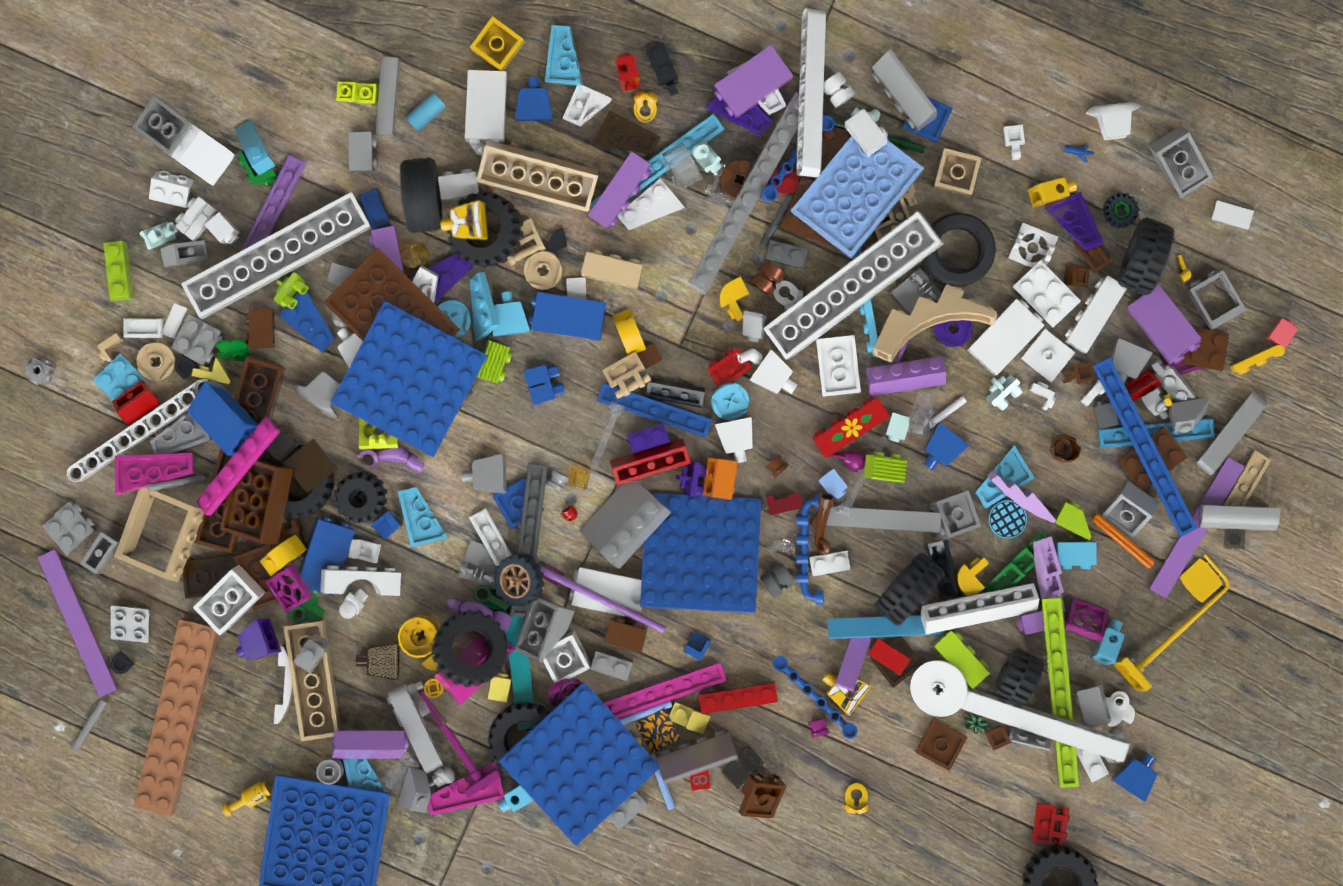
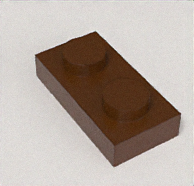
M1076 241L1072 242L1093 274L1111 263L1099 245L1085 251Z

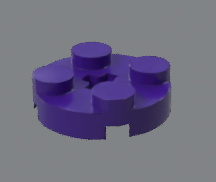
M969 320L947 321L934 325L936 339L942 345L950 348L959 347L970 339L973 330ZM955 323L958 331H954L951 334L948 325Z

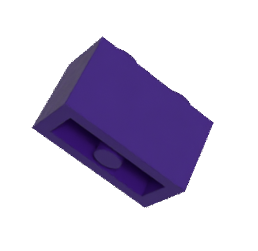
M664 424L627 435L633 453L670 442Z

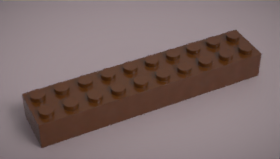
M246 357L234 399L259 425L265 417L271 420L273 418L286 368ZM221 448L211 483L234 456L226 455ZM225 498L211 516L203 515V520L199 525L194 543L228 553H235L239 536L220 530L226 502Z

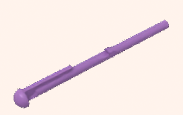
M541 566L540 570L544 576L661 633L664 632L666 626Z

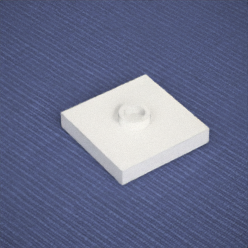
M1044 329L1022 356L1021 360L1051 383L1075 352Z

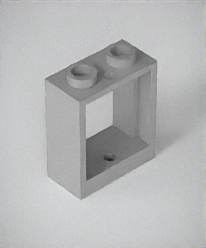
M1224 270L1210 272L1206 275L1208 277L1206 280L1201 282L1198 279L1191 283V288L1187 290L1209 330L1215 329L1246 311ZM1219 279L1234 308L1211 320L1195 291Z

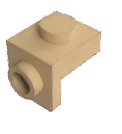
M113 332L103 338L104 341L98 345L100 349L98 354L104 361L107 360L108 362L114 360L109 350L124 341L121 334H114Z

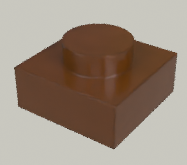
M1003 725L985 732L993 751L1011 743Z

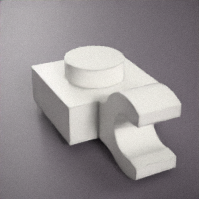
M1023 125L1003 127L1005 147L1011 146L1012 160H1019L1021 158L1020 145H1025Z

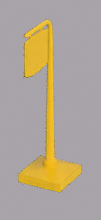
M1204 554V558L1208 561L1207 563L1202 559H1198L1180 576V580L1187 590L1200 602H1204L1222 586L1220 576L1226 584L1224 589L1143 660L1134 664L1127 657H1120L1113 663L1115 668L1136 692H1147L1152 687L1143 675L1144 668L1228 590V578L1207 554ZM1208 563H1210V565L1217 571L1219 575H1217L1214 572V570L1208 565Z

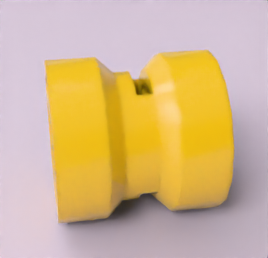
M433 677L425 683L424 691L427 696L436 698L443 693L444 687Z

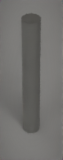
M788 194L764 235L760 243L761 246L765 248L768 246L789 209L793 196Z

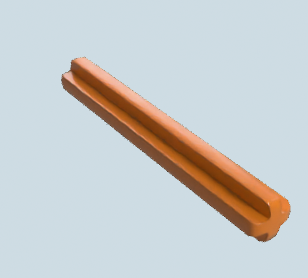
M1096 514L1091 521L1146 568H1151L1154 565V559L1104 517Z

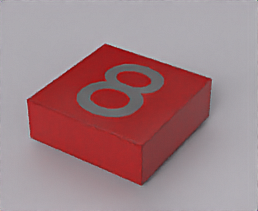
M708 769L690 775L692 791L711 788Z

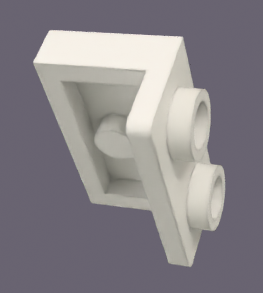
M156 171L151 178L149 199L186 208L193 180L183 175L169 174L167 171Z

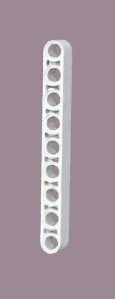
M810 8L804 9L801 23L797 174L800 176L818 177L821 171L826 13L824 10Z
M200 379L71 465L67 470L68 479L73 482L84 481L114 461L115 456L123 455L187 412L191 403L187 404L185 402V395L191 393L193 399H195L201 385L205 381L210 380ZM171 404H175L177 407V411L173 415L169 413V406ZM157 414L161 417L159 425L153 423V417ZM140 425L145 428V433L142 436L137 433V428ZM123 436H127L129 438V444L127 446H123L121 444V439ZM107 447L113 449L111 457H107L105 454ZM92 457L97 460V465L94 468L89 464ZM76 468L81 470V476L78 479L73 475Z
M968 688L967 698L961 707L966 711L1120 762L1125 761L1130 742L1121 737L1024 705L1021 706L1015 702L972 688Z

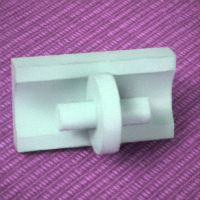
M705 140L696 144L690 152L706 172L711 170L713 173H716L722 167L719 162L721 158Z
M167 221L141 231L140 235L145 239L147 248L150 250L174 241L177 229L173 222L168 223Z
M1012 375L1006 379L1002 376L998 381L993 377L991 379L993 385L989 388L991 393L985 399L993 406L1004 410L1009 404L1005 399L1009 393L1014 398L1022 393L1019 386L1020 382Z

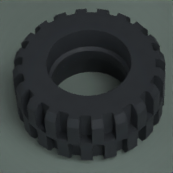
M491 192L471 193L467 195L466 199L462 198L458 201L459 206L476 201L483 202L485 204V211L492 212L499 218L500 234L492 245L479 247L471 239L453 237L452 230H446V233L450 234L448 238L449 244L453 245V251L459 254L460 258L469 263L483 267L497 266L498 263L508 261L507 257H512L516 253L514 249L520 247L521 242H519V238L523 237V231H521L523 221L519 219V211L505 198Z
M1148 217L1140 221L1122 261L1118 275V283L1121 287L1143 295H1149L1153 292L1165 268L1175 236V230L1172 226Z
M304 445L283 446L279 450L273 451L270 457L264 461L285 466L283 462ZM332 473L313 488L306 497L298 500L287 498L284 517H307L323 508L332 495L334 474Z
M919 553L875 602V608L894 625L900 626L945 575L944 570L925 553Z
M465 610L464 613L458 612L441 625L434 636V644L432 645V652H434L433 662L437 663L438 666L436 668L439 673L442 671L445 675L444 678L447 681L451 679L453 684L457 686L462 684L464 687L472 685L476 687L487 683L499 673L505 665V659L508 658L509 652L507 648L509 647V642L505 640L507 635L505 630L500 629L499 626L501 624L498 621L494 622L491 615H482V611L472 612L471 610ZM462 632L476 633L485 641L488 652L483 663L477 666H468L457 659L453 651V642L457 635Z
M520 702L506 707L497 715L489 730L488 744L490 755L493 756L494 762L499 764L503 771L506 772L507 770L498 760L510 750L507 743V735L511 727L523 721L537 725L551 712L550 710L548 711L544 706L536 705L532 702Z
M1050 846L1049 849H1041L1038 855L1034 854L1031 857L1032 860L1026 864V871L1022 875V886H1042L1043 878L1049 870L1057 866H1065L1076 874L1077 886H1098L1097 874L1092 864L1077 850L1070 849L1067 846Z

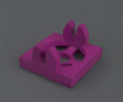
M289 564L265 580L286 613L314 596L293 564ZM283 576L292 577L294 583L287 582ZM285 585L291 588V594L285 591ZM297 587L301 591V597L299 599L295 594V589Z
M1073 597L1064 618L1065 629L1101 642L1104 638L1109 610ZM1083 615H1089L1092 621L1085 620ZM1073 616L1079 618L1083 626L1077 625ZM1095 624L1098 626L1096 630H1091L1089 625Z

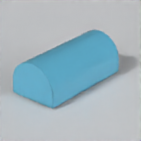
M431 93L405 119L419 132L446 106L434 93Z

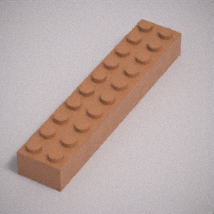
M184 618L179 619L133 807L168 816L175 814L219 636L209 624Z

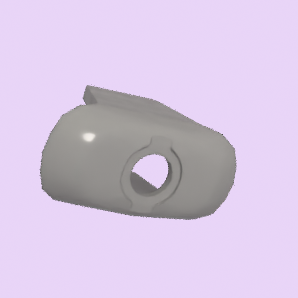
M321 372L306 387L294 384L296 393L315 406V408L330 418H339L334 405L331 404L341 384L328 373Z

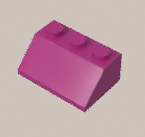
M478 636L456 656L457 659L468 666H477L483 663L488 652L485 641ZM442 671L434 676L459 705L480 687H475L474 685L464 687L462 684L457 686L453 684L451 679L447 681Z

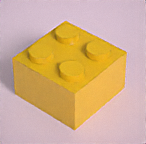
M492 16L472 43L470 49L498 71H504L525 41Z

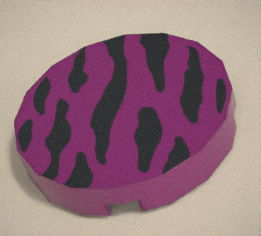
M562 679L556 682L549 689L548 699L550 704L554 707L558 706L583 682L578 679H573V681Z

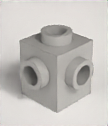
M41 356V358L29 360L25 367L27 370L25 375L29 377L28 380L36 385L40 383L47 384L54 377L56 368L50 365L51 361ZM40 368V373L36 374V371Z

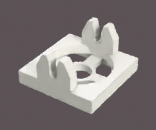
M1022 223L1008 259L1032 268L1037 263L1030 262L1032 257L1036 254H1041L1045 256L1041 261L1047 266L1055 250L1058 237ZM1027 234H1035L1033 240L1029 242L1022 240ZM1041 236L1047 243V250L1042 249L1038 243ZM1029 243L1037 244L1038 251L1036 253L1028 251L1027 246ZM1019 246L1025 248L1027 253L1025 259L1019 253Z

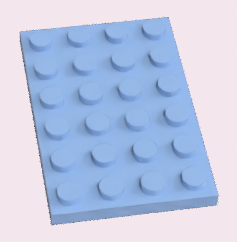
M851 136L791 209V212L852 259L923 172L924 168L888 140L886 145L868 157Z

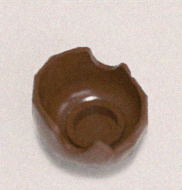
M1060 434L1052 440L1050 452L1055 460L1061 463H1069L1075 461L1080 456L1081 446L1077 444L1075 437Z

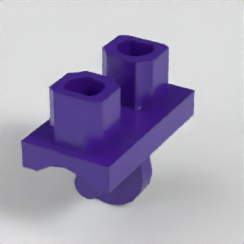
M691 462L688 464V469H682V476L676 475L675 479H681L680 487L685 488L684 495L690 497L703 495L704 485L698 484V477H705L707 467L700 465L701 463Z

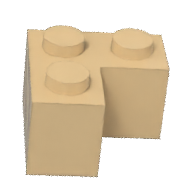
M903 197L888 213L887 218L889 221L880 224L873 232L877 242L911 217Z

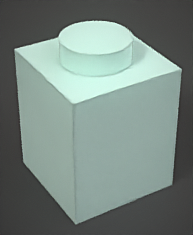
M891 413L885 435L889 436L888 440L897 443L900 440H905L911 418Z

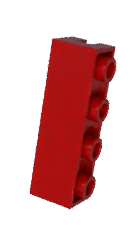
M629 52L619 54V58H615L621 92L639 89L640 82L635 55H630Z

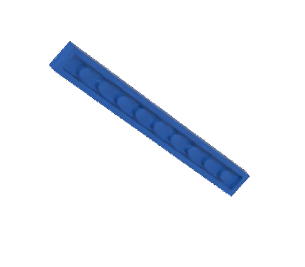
M1108 357L1093 365L1092 367L1179 537L1198 529L1111 358Z

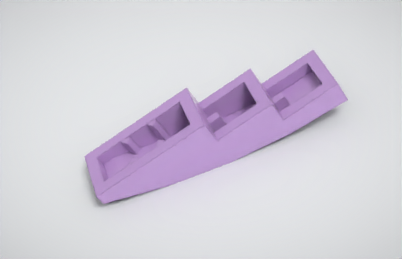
M994 471L987 475L1001 491L1018 505L1052 523L1056 521L1032 491L1026 489L1022 492L1012 480L1005 484Z
M1050 536L1033 542L1035 568L1041 600L1046 597H1061V593L1064 592L1059 577L1062 571L1052 537Z

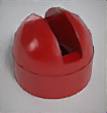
M571 505L563 510L561 515L566 521L571 522L577 518L578 512L574 505Z

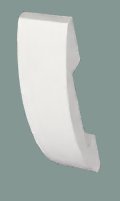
M280 646L282 652L279 653L278 666H285L283 703L275 704L274 724L280 723L285 717L293 698V686L286 646Z

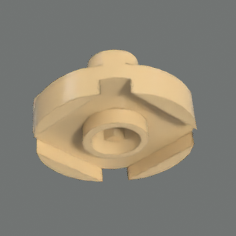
M541 251L527 259L524 265V275L532 287L538 290H547L554 288L559 283L562 277V266L555 255ZM545 265L549 272L544 274V276H540L541 273L538 272V268H542Z
M147 344L137 354L138 371L149 380L161 381L166 379L175 369L176 357L171 348L165 344ZM153 357H154V358H158V357L160 358V363H161V364H160L159 366L156 365V366L154 367V366L152 365V364H153V361H152V358H153Z

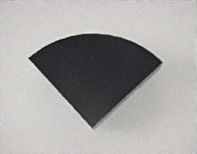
M564 228L557 230L551 236L548 243L549 251L567 247Z

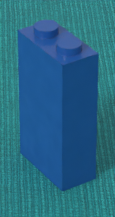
M537 292V296L533 295L532 307H535L534 315L530 314L529 326H532L531 330L601 341L606 309L605 302Z
M205 381L187 410L191 417L226 455H235L258 426L254 419L219 382Z
M322 516L321 519H315L306 547L307 550L298 572L308 588L320 592L321 569H327V566H339V570H343L355 532L354 529L350 528L351 524L341 521L340 524L332 523L333 519ZM324 593V594H327V595H330V596H334V595H335V594H330V593Z

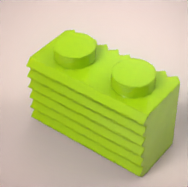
M488 340L484 351L488 356L477 377L499 384L500 381L503 382L507 372L504 370L506 363H510L513 355L510 352L511 348Z
M873 452V455H866L864 478L905 482L908 461L901 459V455L890 454L889 457H884L885 453Z

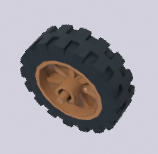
M516 554L502 559L499 565L495 567L494 571L496 572L493 574L495 583H493L494 589L496 588L497 596L501 597L504 603L520 607L536 601L538 595L542 594L544 574L540 570L541 566L535 563L536 560L534 558H529L525 554ZM515 566H518L519 568H521L519 574H518V572H517ZM521 586L526 590L524 594H521Z

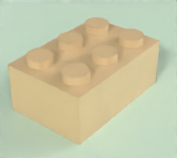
M591 249V253L586 252L581 275L585 278L638 290L643 265H640L638 260L629 259L627 262L621 260V256L610 254L607 257L603 256V252Z

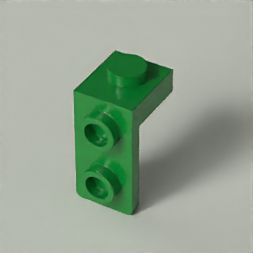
M242 150L237 151L239 154L237 160L242 168H246L248 172L246 177L251 185L254 184L256 187L264 184V186H268L275 182L274 179L278 176L274 169L271 168L256 176Z

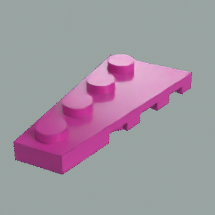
M193 453L115 456V494L120 495L147 487V484L168 481L193 474Z
M492 762L480 768V770L485 775L496 768L499 771L498 764ZM471 774L432 793L428 803L430 816L504 799L505 793L501 776L469 798L464 794V790L474 782L470 776Z

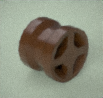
M779 454L765 466L773 472L775 478L789 466L788 463L781 460L782 457Z

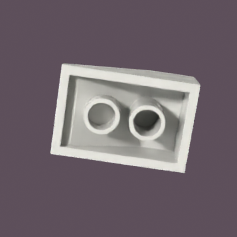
M192 125L171 157L214 186L236 155Z

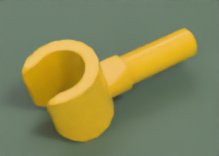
M1178 255L1177 258L1182 269L1178 276L1185 283L1190 280L1191 272L1185 266L1182 255Z

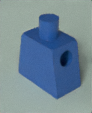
M537 77L528 78V88L519 90L515 115L516 122L553 121L547 88H539V78Z
M938 423L924 448V451L930 456L923 464L930 470H933L938 463L947 466L969 445L943 424Z
M1147 752L1140 762L1132 757L1111 780L1145 802L1157 777V773L1150 769L1156 758Z

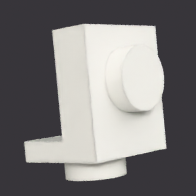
M1039 381L1037 384L1032 383L1029 391L1046 398L1041 409L1047 410L1048 407L1052 408L1056 400L1053 397L1055 392L1048 390V385Z
M352 539L348 557L377 563L381 544L363 539Z

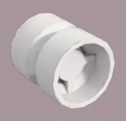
M841 72L836 73L824 82L823 91L826 95L831 96L830 101L835 108L841 106L856 94L850 85L845 84L846 79Z

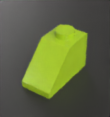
M1069 501V503L1063 502L1054 523L1086 540H1090L1091 534L1084 512L1079 509L1080 505Z

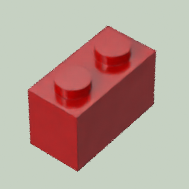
M144 380L112 401L116 412L129 426L160 405L156 393Z

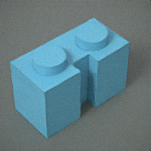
M1055 542V550L1061 569H1072V566H1080V569H1091V565H1097L1096 542Z

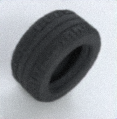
M430 157L404 160L400 163V187L407 230L412 233L437 231L441 228V219L443 217L436 162Z
M952 213L941 217L931 225L939 238L949 230L960 229L967 231L973 235L979 248L978 259L973 267L963 271L949 269L940 260L938 250L933 251L922 260L924 267L933 279L943 285L964 287L977 282L987 274L994 263L996 243L990 228L981 219L967 213Z

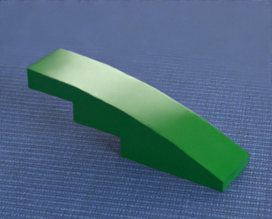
M1042 531L1035 536L984 586L988 592L1012 588L1035 566L1033 542L1047 538V536Z

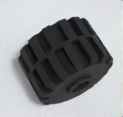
M363 471L344 477L337 484L338 488L333 496H336V500L333 502L334 506H338L339 510L337 512L339 515L343 514L345 520L354 521L353 523H365L376 518L385 509L383 507L387 504L388 499L385 498L387 489L383 488V481L378 480L377 476L373 473L368 474ZM362 492L366 499L361 500V498H358V495Z
M1016 648L1000 671L995 685V693L1022 706L1031 697L1040 680L1044 661Z

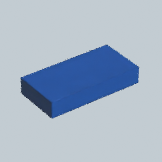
M377 188L359 194L372 230L391 224Z

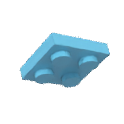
M121 353L93 379L112 400L140 381L148 382Z

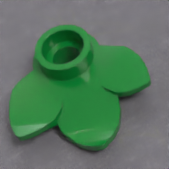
M234 339L232 342L221 340L215 343L216 348L220 350L216 354V358L229 360L233 358V360L241 362L245 361V358L250 354L246 342L241 339Z
M295 589V594L299 599L301 592ZM311 591L314 595L311 599L289 611V617L293 622L316 621L324 615L325 610L317 606L319 600L317 591ZM297 610L302 611L301 617L296 616Z

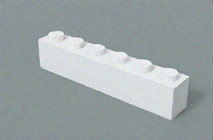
M1033 583L924 605L921 610V620L925 633L930 634L1037 612L1039 597Z

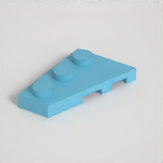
M551 25L545 75L546 83L583 86L573 31L570 26Z
M485 272L477 273L469 280L475 341L483 340L499 326Z
M1015 445L993 470L1005 484L1012 480L1018 488L1035 478ZM989 477L975 491L985 508L1007 496Z
M417 487L397 492L410 547L448 539Z
M343 759L349 786L386 792L368 759Z

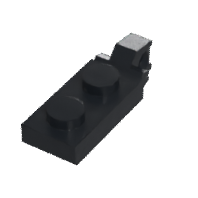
M664 43L646 49L660 86L663 89L668 88L671 97L677 95L678 91L675 84L679 83Z

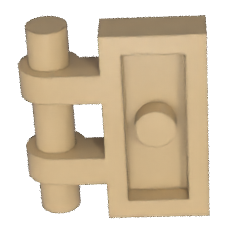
M636 351L602 370L612 388L617 385L620 386L621 389L614 392L618 399L624 395L627 397L631 391L639 387L642 388L646 386L647 382L651 381L648 374L640 376L639 373L644 371L645 367ZM634 376L635 381L625 385L624 381Z

